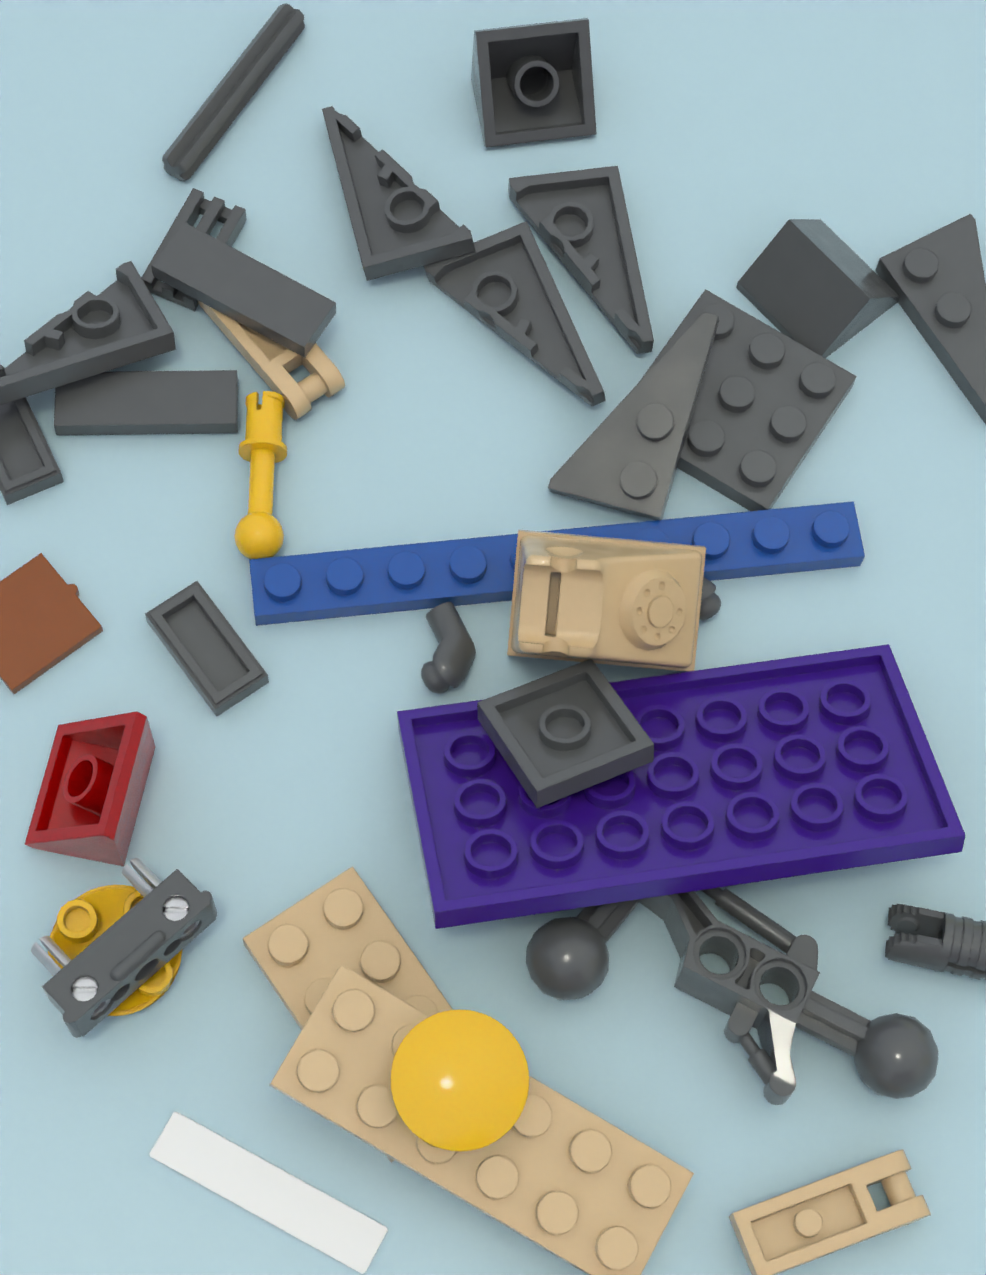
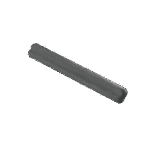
M285 3L278 6L163 155V168L169 175L174 176L180 181H185L194 174L304 30V15L299 9H294Z

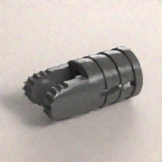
M892 904V907H889L888 926H891L890 930L896 932L894 936H889V940H886L885 957L888 960L939 972L948 971L959 976L967 975L978 980L986 979V921H974L972 918L964 916L961 918L955 917L954 914L905 904Z

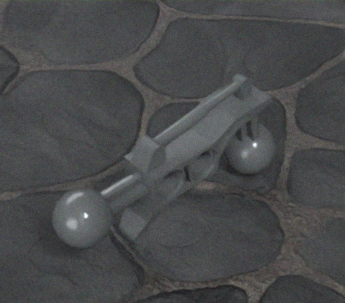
M713 888L701 891L716 901L715 905L785 952L786 955L718 921L695 891L584 907L577 917L554 918L534 932L527 945L526 965L531 979L541 992L558 1000L581 999L591 994L602 984L609 971V952L606 942L640 902L664 921L679 954L680 963L674 987L730 1015L724 1029V1035L730 1042L740 1043L747 1052L749 1063L765 1084L763 1089L764 1097L773 1105L784 1104L796 1087V1077L790 1056L795 1027L853 1056L861 1081L877 1095L894 1099L912 1097L925 1090L936 1075L938 1048L931 1031L915 1017L898 1013L879 1016L870 1021L813 992L812 989L820 974L817 971L818 944L815 939L808 935L796 937L727 888L724 890ZM708 953L719 955L727 962L730 972L726 974L710 972L701 963L700 956ZM767 983L778 985L788 995L789 1004L776 1005L770 1003L761 993L760 985ZM752 1027L757 1029L762 1049L759 1048L749 1033Z

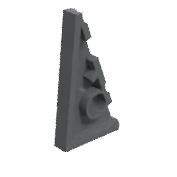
M333 106L322 109L367 281L475 252L471 231L464 224L459 227L440 209L439 202L426 189L417 187L413 182L412 176L383 149L378 152L362 137L360 128L347 115L339 114Z
M618 166L509 178L508 194L510 200L637 354L652 352L654 338Z
M969 214L881 257L875 271L900 296L899 305L986 424V283L976 220L972 214Z
M527 221L474 242L475 252L424 265L429 282L589 405L595 406L606 401L602 385Z
M132 261L123 263L116 268L117 281L97 296L89 291L84 293L74 301L73 306L68 311L57 314L24 340L25 353L6 368L0 365V405L176 350L174 331Z
M703 312L554 474L548 485L550 492L653 520L663 519L718 328V315Z

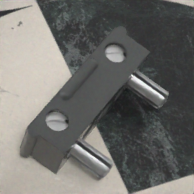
M134 858L130 860L134 870L126 864L122 869V875L144 898L79 955L71 960L50 936H43L39 939L43 946L64 968L61 969L37 942L33 944L31 948L32 954L53 975L42 988L50 1002L63 1015V1020L73 1037H84L216 920L217 910L212 894L209 891L200 892L178 869L164 881H161L139 858ZM135 871L153 888V890L135 873Z

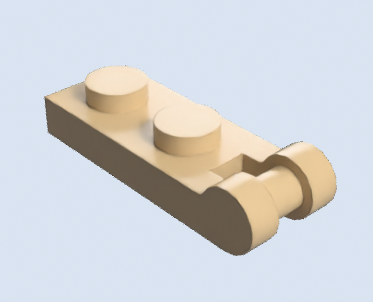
M198 301L200 307L270 389L284 397V410L294 420L311 411V403L322 395L331 397L345 388V382L341 373L316 343L304 358ZM303 365L310 375L297 383L289 373Z
M904 1150L892 1152L732 1213L729 1219L751 1274L777 1275L930 1216L931 1213L924 1196L915 1195L906 1174L912 1168ZM881 1182L891 1206L877 1211L867 1187Z

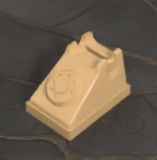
M518 529L507 655L575 662L592 659L597 664L687 672L694 671L706 547Z

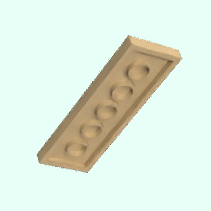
M341 964L269 1086L587 1275H641L694 1173L529 1076V1090L524 1109L513 1127L500 1139L488 1146L471 1151H449L430 1146L417 1137L399 1116L392 1098L390 1083L393 1057L399 1045L410 1030L430 1016Z

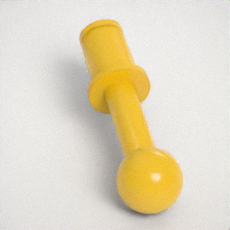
M263 391L262 405L258 404L259 394L257 392L248 394L245 402L247 407L245 440L239 444V455L244 460L250 462L248 514L237 524L234 539L238 550L249 559L273 557L281 549L284 540L283 528L280 522L272 516L274 466L275 463L281 462L287 457V446L282 442V420L285 399L281 394L273 391Z

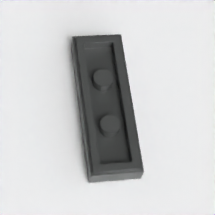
M186 222L181 224L151 265L155 278L304 358L336 314V302Z
M237 370L113 371L100 373L56 387L54 408L56 435L238 433Z

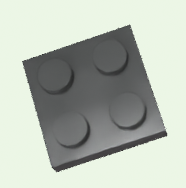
M592 659L477 702L478 721L536 808L651 763L654 759V743Z

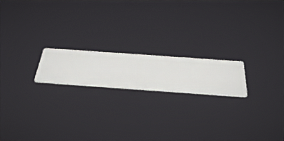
M178 1112L172 1114L150 1152V1157L361 1274L367 1271L388 1231L386 1226Z

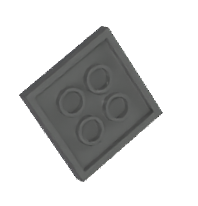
M705 289L644 376L703 312L719 316L718 328L677 468L749 511L769 510L773 507L852 389L857 376Z

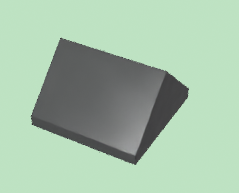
M588 18L474 30L471 81L485 147L597 134Z
M789 219L741 277L736 286L782 334L824 358H827L898 303L900 298L821 219Z

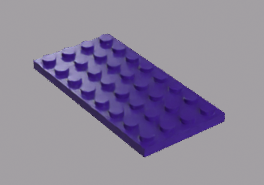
M889 644L609 682L654 743L653 762L539 808H536L478 721L477 702L482 700L397 711L398 730L435 929L962 852L965 832Z

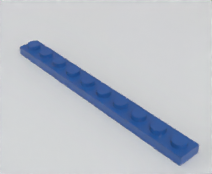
M854 501L541 531L705 546L706 556L703 577L710 581L861 566L865 557ZM518 534L249 559L255 624L258 626L430 609L446 602H452L454 606L511 601Z

